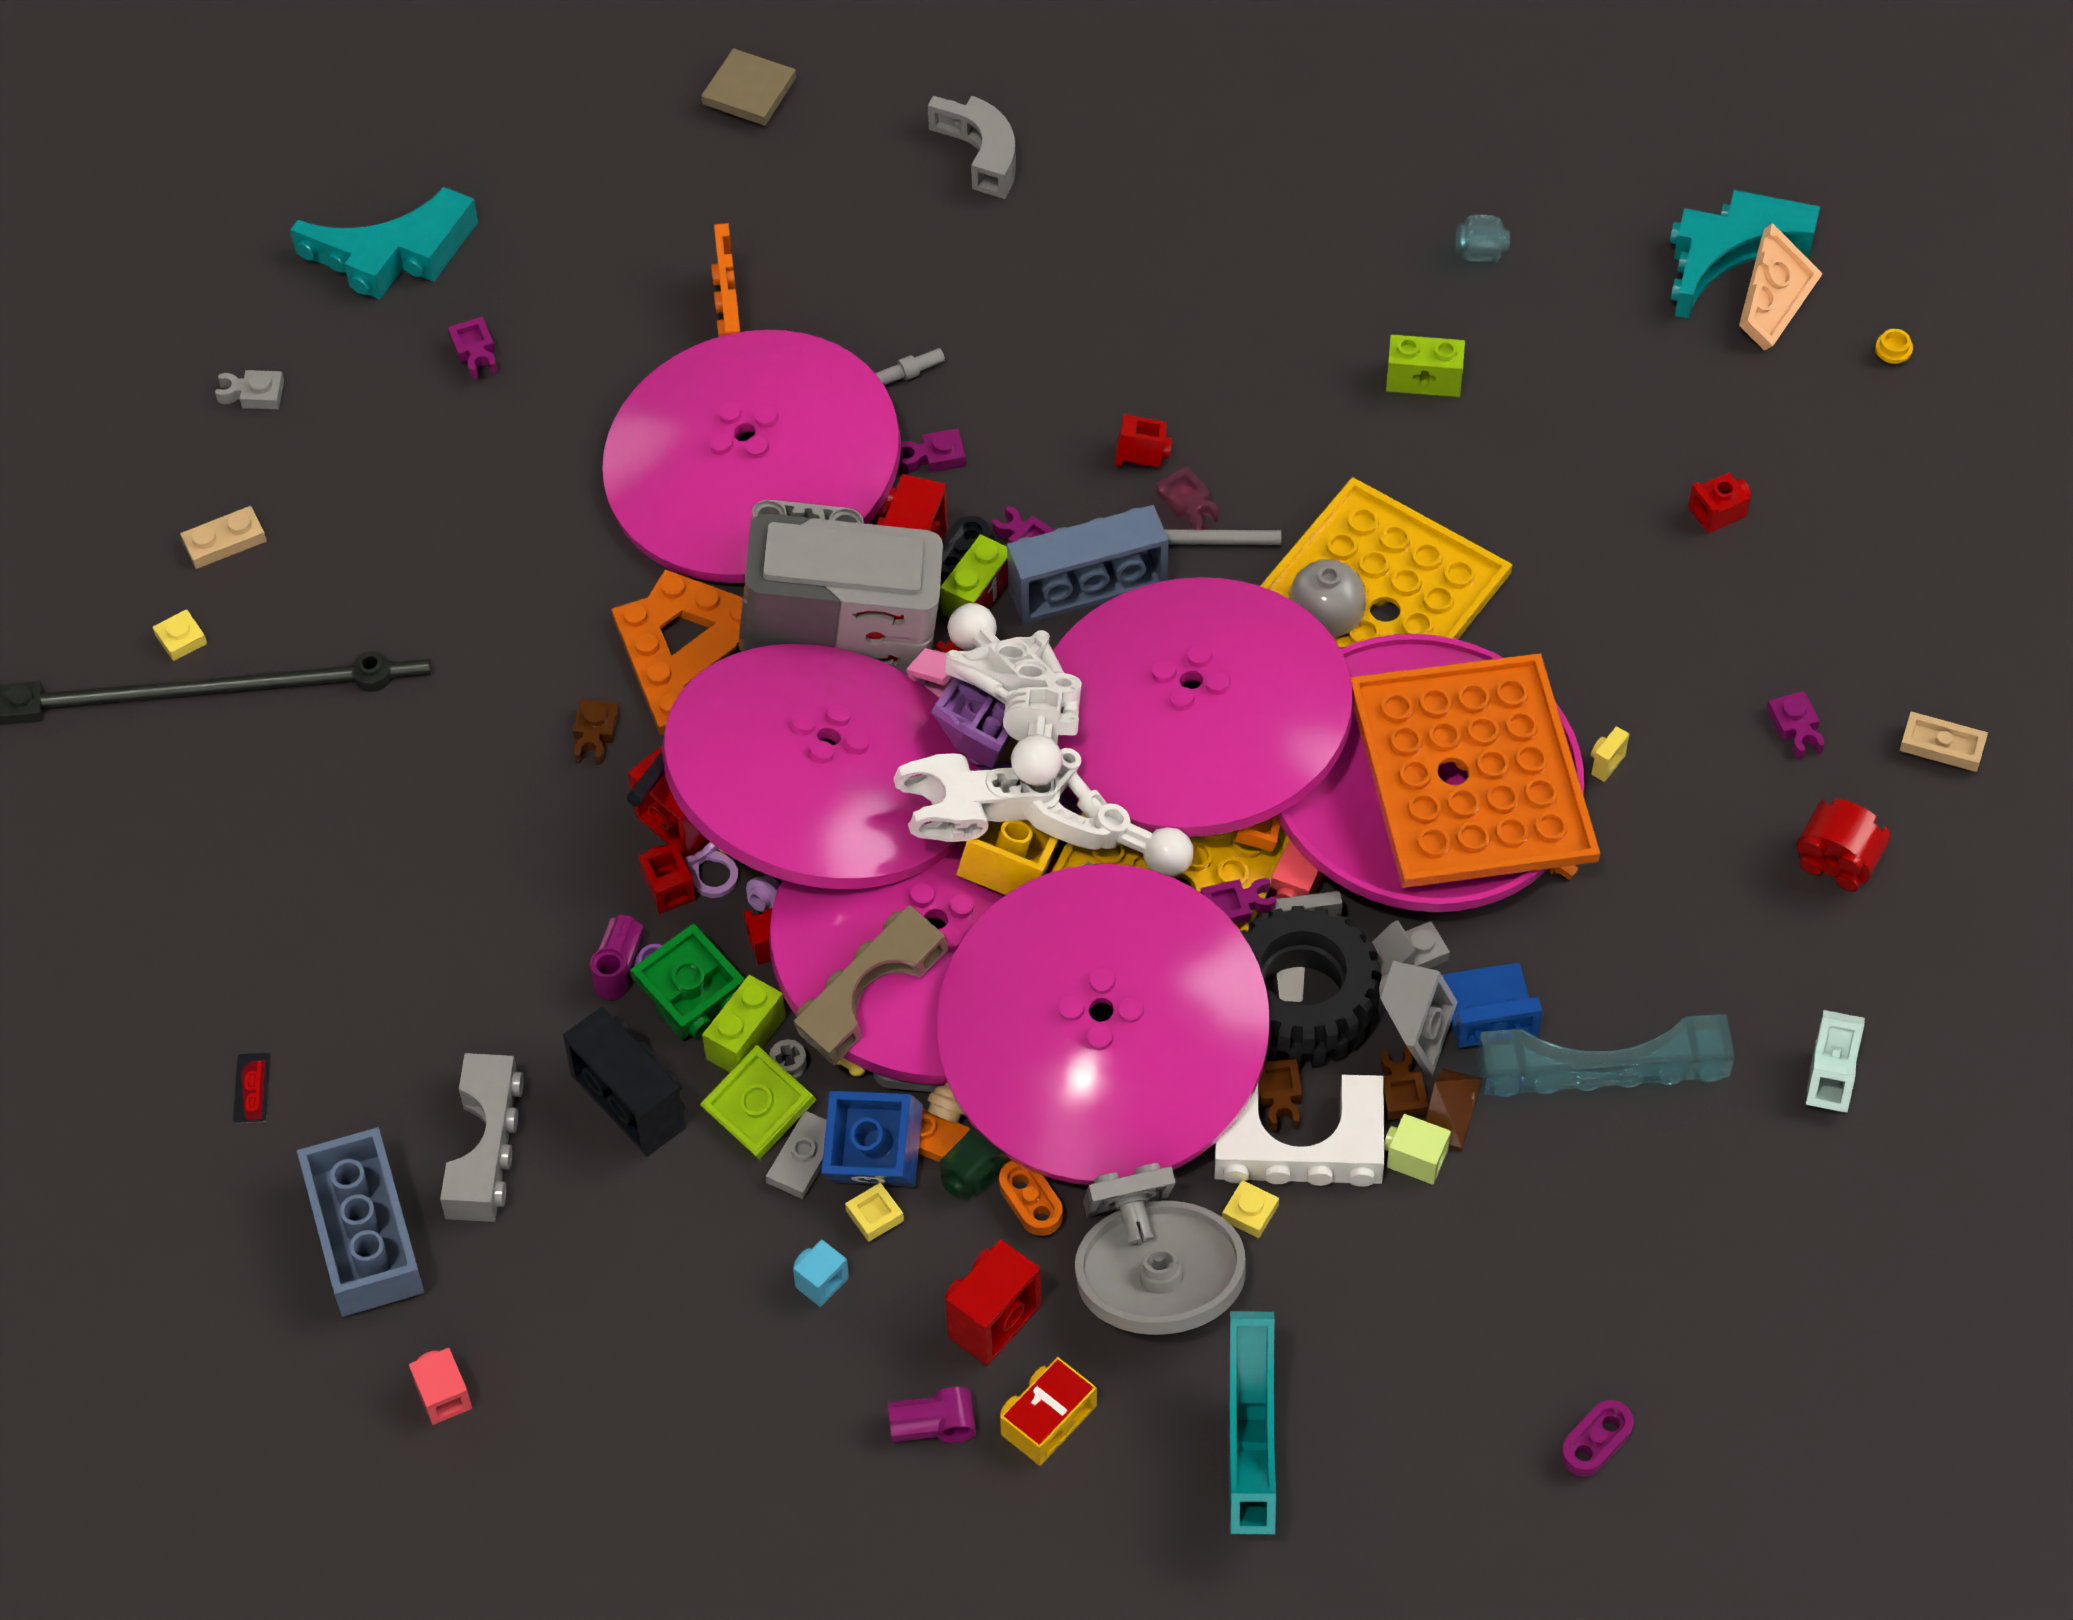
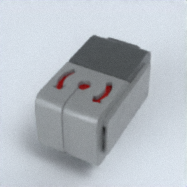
M778 500L758 502L753 507L739 649L742 652L753 648L780 644L822 645L850 650L872 657L908 674L906 669L925 648L932 650L940 597L942 539L936 533L928 530L864 524L861 514L850 508Z

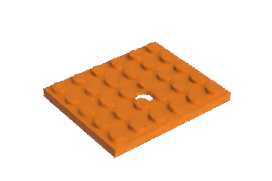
M1541 653L1350 677L1353 707L1402 888L1598 862L1601 853ZM1454 762L1459 769L1467 771L1468 779L1462 784L1451 785L1445 783L1439 777L1437 771L1442 764Z

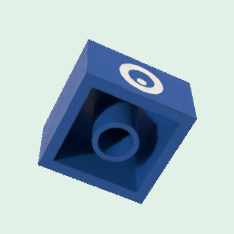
M830 1091L821 1173L834 1183L877 1185L881 1182L882 1185L915 1187L923 1104L911 1094Z

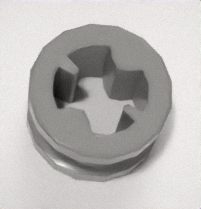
M790 1039L781 1040L774 1044L769 1056L796 1080L802 1077L807 1068L804 1047L799 1042ZM791 1055V1059H794L795 1064L786 1066L785 1061L782 1062V1057Z

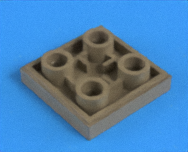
M733 48L701 95L702 104L765 126L796 80V69Z

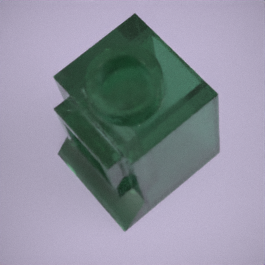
M972 1127L940 1160L942 1185L954 1197L960 1198L962 1196L969 1201L973 1195L978 1197L996 1178V1175L1000 1174L1002 1167L1009 1162V1157Z

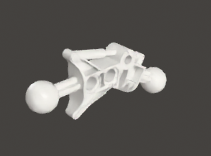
M978 603L964 604L954 610L947 626L951 641L956 647L964 651L951 650L946 653L945 673L975 685L1005 704L1004 728L1012 738L1019 740L1011 754L1014 774L1024 783L1034 786L1045 785L1056 778L1063 763L1062 754L1057 745L1058 735L1073 736L1078 733L1082 682L1076 676L1064 673L1049 644L1050 635L1046 631H1037L1031 637H1015L1000 641L995 636L997 625L991 611Z

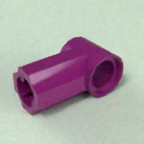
M619 914L616 918H610L599 950L590 958L593 990L599 998L604 1000L619 999L626 994L629 988L628 976L644 935V926L635 921L633 917Z
M948 1387L937 1391L931 1398L888 1402L892 1442L938 1437L942 1442L960 1443L972 1439L976 1434L972 1393L967 1388Z

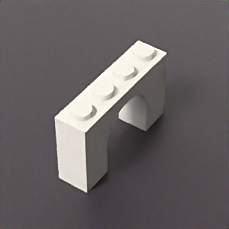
M1342 1075L1340 1086V1123L1329 1138L1318 1144L1306 1147L1290 1146L1279 1142L1264 1129L1258 1114L1257 1084L1255 1092L1245 1110L1233 1126L1215 1143V1179L1225 1180L1230 1183H1240L1242 1180L1267 1181L1271 1184H1285L1289 1181L1309 1182L1319 1186L1327 1185L1331 1182L1351 1183L1360 1187L1369 1186L1373 1183L1382 1184L1384 1170L1383 1076Z

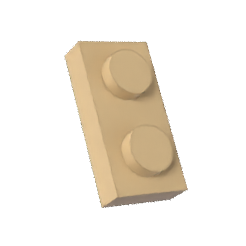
M251 506L180 533L182 542L196 569L267 542L265 533Z
M1910 712L1899 751L1977 772L1988 732Z

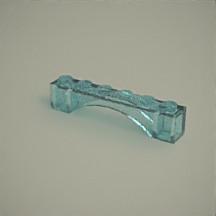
M1726 1014L1684 1017L1671 1030L1654 1040L1632 1048L1614 1051H1582L1560 1047L1541 1040L1523 1029L1480 1032L1477 1050L1484 1095L1496 1094L1500 1097H1509L1517 1093L1535 1091L1541 1094H1550L1562 1089L1576 1088L1582 1091H1591L1603 1086L1616 1085L1632 1088L1643 1083L1657 1082L1673 1085L1684 1080L1697 1079L1713 1082L1729 1077L1734 1061V1051Z

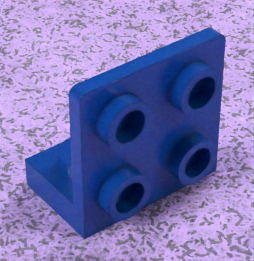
M1519 963L1442 975L1458 1001L1451 1020L1458 1048L1538 1036L1542 1016L1539 997L1529 998L1522 968Z

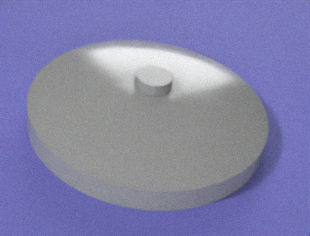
M1178 1201L1146 1202L1145 1207L1154 1239L1142 1243L1140 1237L1138 1244L1128 1245L1120 1210L1098 1222L1083 1238L1075 1259L1076 1283L1079 1294L1085 1305L1098 1318L1125 1331L1147 1335H1163L1184 1332L1202 1326L1220 1316L1235 1302L1246 1279L1245 1249L1239 1234L1220 1215L1195 1204Z

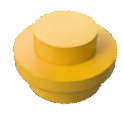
M1889 329L1877 339L1875 351L1883 361L1899 364L1911 357L1913 344L1910 336L1905 331Z

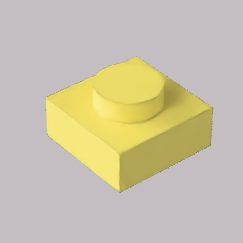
M187 609L153 626L155 636L173 661L207 644L204 633Z
M1616 726L1607 738L1603 736L1599 738L1591 752V757L1594 758L1591 775L1603 782L1608 779L1626 756L1629 740L1628 732Z
M1242 1180L1223 1210L1222 1218L1231 1225L1260 1238L1279 1206V1198Z
M881 1182L845 1203L846 1212L868 1242L904 1221L903 1212Z

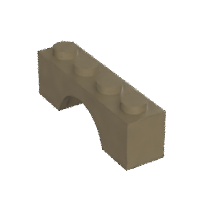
M910 904L902 912H894L884 923L883 931L873 941L867 940L858 948L854 955L855 960L844 971L839 969L834 972L825 984L826 989L815 1000L811 998L799 1008L796 1013L797 1018L794 1020L799 1035L835 1066L863 1037L856 1014L859 999L866 988L877 979L890 974H908L921 978L949 950L945 935Z

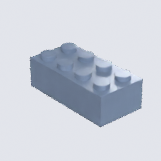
M1154 505L1132 508L1121 514L1106 518H1095L1087 523L1068 528L1061 527L1053 532L1034 537H1024L1015 542L1008 543V590L1022 625L1105 603L1136 588L1167 581L1169 540Z
M379 1127L297 1150L341 1316L344 1317L425 1293Z

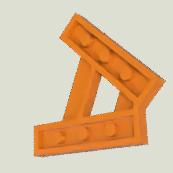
M666 569L648 598L611 609L614 622L660 735L664 734L671 708L685 686L704 669L726 658L736 650V645L739 642L743 597ZM677 617L708 627L706 631L673 655H671L661 631L663 627Z

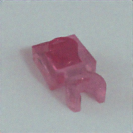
M1188 466L1157 483V494L1178 517L1188 512L1190 524L1194 529H1203L1201 515L1210 516L1214 522L1219 520V508L1214 502L1209 500V490Z

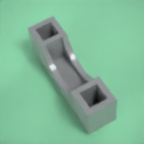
M464 1054L459 1084L463 1108L479 1117L485 1123L486 1128L481 1141L471 1152L461 1158L446 1162L440 1197L445 1219L495 1222L498 1207H504L506 1182L502 1181L503 1171L510 1170L512 1163V1145H508L509 1133H516L518 1110L514 1108L515 1097L522 1096L524 1075L523 1072H517L514 1056Z

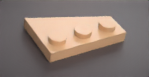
M1773 223L1763 230L1739 324L1764 351L1775 344L1823 274Z

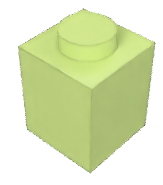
M1404 1114L1398 1128L1391 1126L1384 1141V1150L1388 1151L1387 1168L1434 1185L1448 1153L1451 1131Z

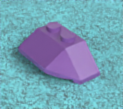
M954 677L931 712L956 750L965 754L968 760L977 765H986L992 769L1011 739L1003 725L1005 704L975 685Z

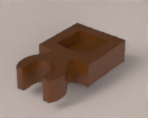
M580 699L573 728L574 739L578 740L574 745L576 763L582 762L584 753L593 751L595 752L596 765H602L605 760L602 742L613 743L620 714L619 703Z
M1408 1047L1403 1048V1061L1401 1063L1392 1062L1389 1059L1387 1050L1382 1051L1381 1069L1387 1075L1383 1076V1096L1387 1120L1401 1119L1404 1114L1412 1117L1424 1116L1428 1112L1429 1104L1421 1071L1410 1072L1413 1055Z
M1297 1059L1265 1062L1258 1082L1260 1107L1271 1106L1268 1113V1126L1271 1131H1277V1118L1287 1116L1292 1121V1128L1298 1129L1300 1111L1295 1104L1302 1103V1090Z

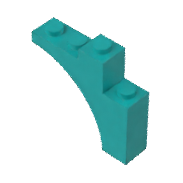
M443 187L440 192L421 207L385 223L356 228H333L297 220L290 231L296 254H299L306 260H314L327 265L336 272L346 273L350 288L359 294H367L381 300L403 270L412 276L423 277L435 282L479 222L474 198Z
M1734 190L1731 204H1723L1721 215L1684 208L1681 223H1673L1670 243L1676 244L1674 259L1679 260L1677 273L1683 274L1682 279L1675 278L1671 294V300L1677 301L1675 316L1689 319L1698 297L1712 281L1738 265L1756 260L1763 230L1772 223L1806 257H1809L1820 206Z
M1230 1311L1228 1492L1231 1534H1275L1274 1312Z

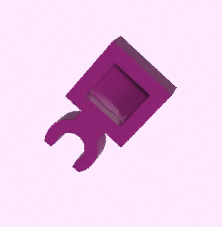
M483 316L448 327L449 337L460 363L468 362L469 373L474 380L478 379L477 368L481 365L489 366L492 374L497 373L496 359L492 354L495 353L494 342Z
M958 428L923 434L922 444L912 441L901 442L900 457L911 456V458L901 459L902 472L904 473L914 472L921 465H928L930 473L966 466V456Z
M1010 506L1005 508V518L1010 523H1002L996 518L992 521L993 532L998 537L1008 538V543L1015 542L1024 537H1034L1054 531V529L1033 515L1024 522L1021 520L1020 513Z
M1805 691L1768 700L1766 710L1781 740L1793 738L1792 750L1796 758L1799 760L1804 759L1806 751L1804 744L1814 746L1817 754H1822L1825 741L1821 733L1816 731L1818 730L1820 720Z
M1267 878L1258 879L1249 888L1243 889L1240 879L1201 888L1200 893L1224 911L1235 925L1251 921V910L1268 913L1276 909V897L1261 898L1258 895L1270 890V880Z

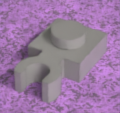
M245 370L244 379L237 378L230 373L219 374L220 387L228 389H216L215 394L218 403L231 404L240 400L242 408L279 410L284 385L282 371Z

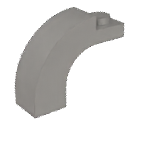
M933 96L928 104L929 130L962 139L976 147L979 152L971 164L972 189L1005 199L1013 185L1016 173L1015 137L1006 117L993 105L974 96L970 97L966 105Z

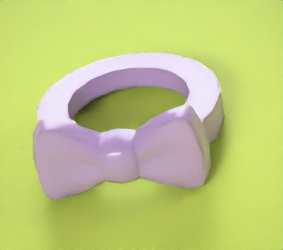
M709 842L703 850L698 851L695 855L684 858L693 878L694 888L702 896L721 898L735 889L739 880L738 867L728 855L720 853L719 848L713 843ZM706 860L724 864L730 871V877L721 886H707L699 878V865Z

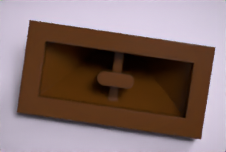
M1442 1068L1434 1083L1425 1121L1450 1130L1449 1149L1461 1152L1483 1078Z

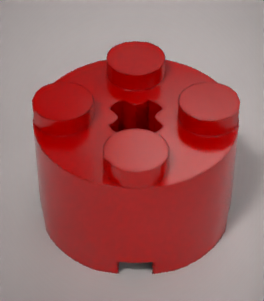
M1835 798L1832 804H1825L1826 799L1821 800L1796 843L1797 851L1802 857L1799 865L1803 870L1812 875H1820L1823 872L1836 878L1837 884L1848 891H1857L1860 885L1869 881L1891 841L1890 831L1886 826L1881 831L1874 824L1877 816L1856 803Z

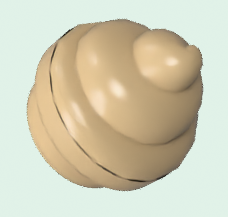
M947 1082L944 1086L936 1087L929 1094L927 1099L931 1102L928 1108L929 1113L948 1121L959 1123L960 1117L964 1113L957 1104Z

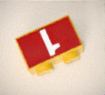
M1057 1357L1048 1367L1043 1365L1033 1374L1029 1381V1387L1019 1397L1014 1395L1005 1403L1000 1412L1001 1435L1041 1466L1097 1407V1387Z

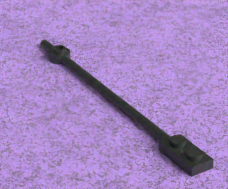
M371 651L359 655L354 660L352 666L50 693H44L41 681L0 684V725L43 721V709L348 681H354L361 690L376 692L384 689L393 677L431 674L430 659L390 662L384 654Z

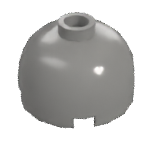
M1321 559L1312 562L1297 573L1289 591V599L1309 611L1325 626L1334 638L1351 632L1360 624L1366 606L1365 587L1359 574L1346 563L1334 559Z

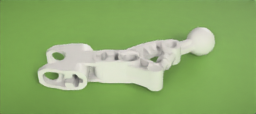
M1071 748L1060 750L1063 761L1061 769L1056 778L1045 785L1034 786L1022 782L1014 774L1013 768L970 771L966 757L956 753L936 754L906 763L898 767L893 778L897 789L904 793L922 795L933 804L913 812L912 819L908 823L910 833L919 838L945 842L968 841L985 834L989 826L987 821L1029 820L1036 829L1059 840L1087 849H1112L1121 843L1143 853V859L1150 870L1170 877L1181 875L1189 868L1193 860V844L1189 837L1180 829L1165 827L1156 829L1151 833L1131 824L1130 816L1123 807L1117 804H1108L1097 790L1091 791L1077 774L1081 764V757L1078 752ZM923 774V775H920V776H916V777L909 778V777H911V776H913V775ZM1067 787L1079 799L1077 806L1086 817H1082L1060 804V795Z

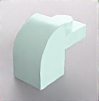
M1823 1010L1810 1067L1806 1105L1848 1112L1865 1018Z

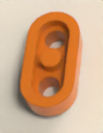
M1014 1161L1006 1163L999 1174L1000 1192L1023 1227L1029 1233L1036 1236H1046L1057 1231L1063 1220V1208L1061 1201L1045 1177ZM1017 1182L1027 1184L1023 1189H1017L1013 1185ZM1038 1214H1045L1049 1218L1044 1221H1039L1035 1219V1216Z

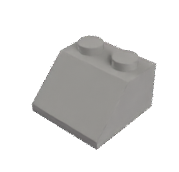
M1393 961L1389 974L1385 973L1381 979L1379 986L1380 999L1424 1074L1433 1076L1458 1001L1440 971Z

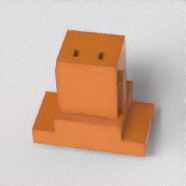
M1575 865L1551 868L1549 873H1560L1568 880H1571L1579 868Z

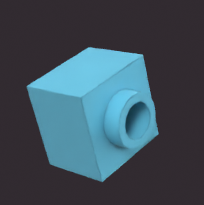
M822 1239L813 1249H805L794 1263L795 1288L819 1307L849 1279L847 1259Z

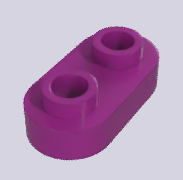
M1606 1400L1598 1403L1564 1440L1561 1459L1565 1468L1570 1473L1580 1477H1589L1598 1473L1630 1438L1634 1425V1418L1630 1409L1625 1404L1615 1400ZM1612 1423L1617 1427V1430L1613 1432L1607 1431L1603 1425ZM1586 1453L1589 1455L1590 1460L1581 1461L1576 1457V1454Z

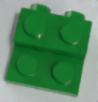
M694 923L630 969V977L656 1004L657 1014L681 1040H684L690 1034L694 1038L702 1036L712 1023L711 1019L719 1014L745 980Z

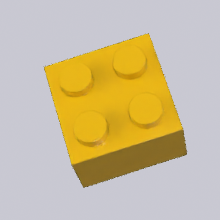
M1029 820L987 821L989 826L985 834L966 842L956 875L1007 895L1021 885L1047 873L1060 840L1036 829Z

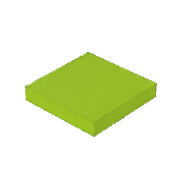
M756 1045L700 1105L760 1160L817 1099L764 1050Z

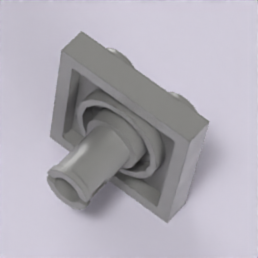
M1153 1163L1136 1168L1135 1175L1119 1178L1118 1173H1108L1094 1178L1095 1184L1088 1186L1083 1200L1086 1216L1092 1217L1120 1210L1128 1245L1138 1244L1140 1237L1142 1243L1154 1239L1145 1203L1162 1201L1169 1198L1176 1183L1172 1166L1160 1169L1159 1163Z

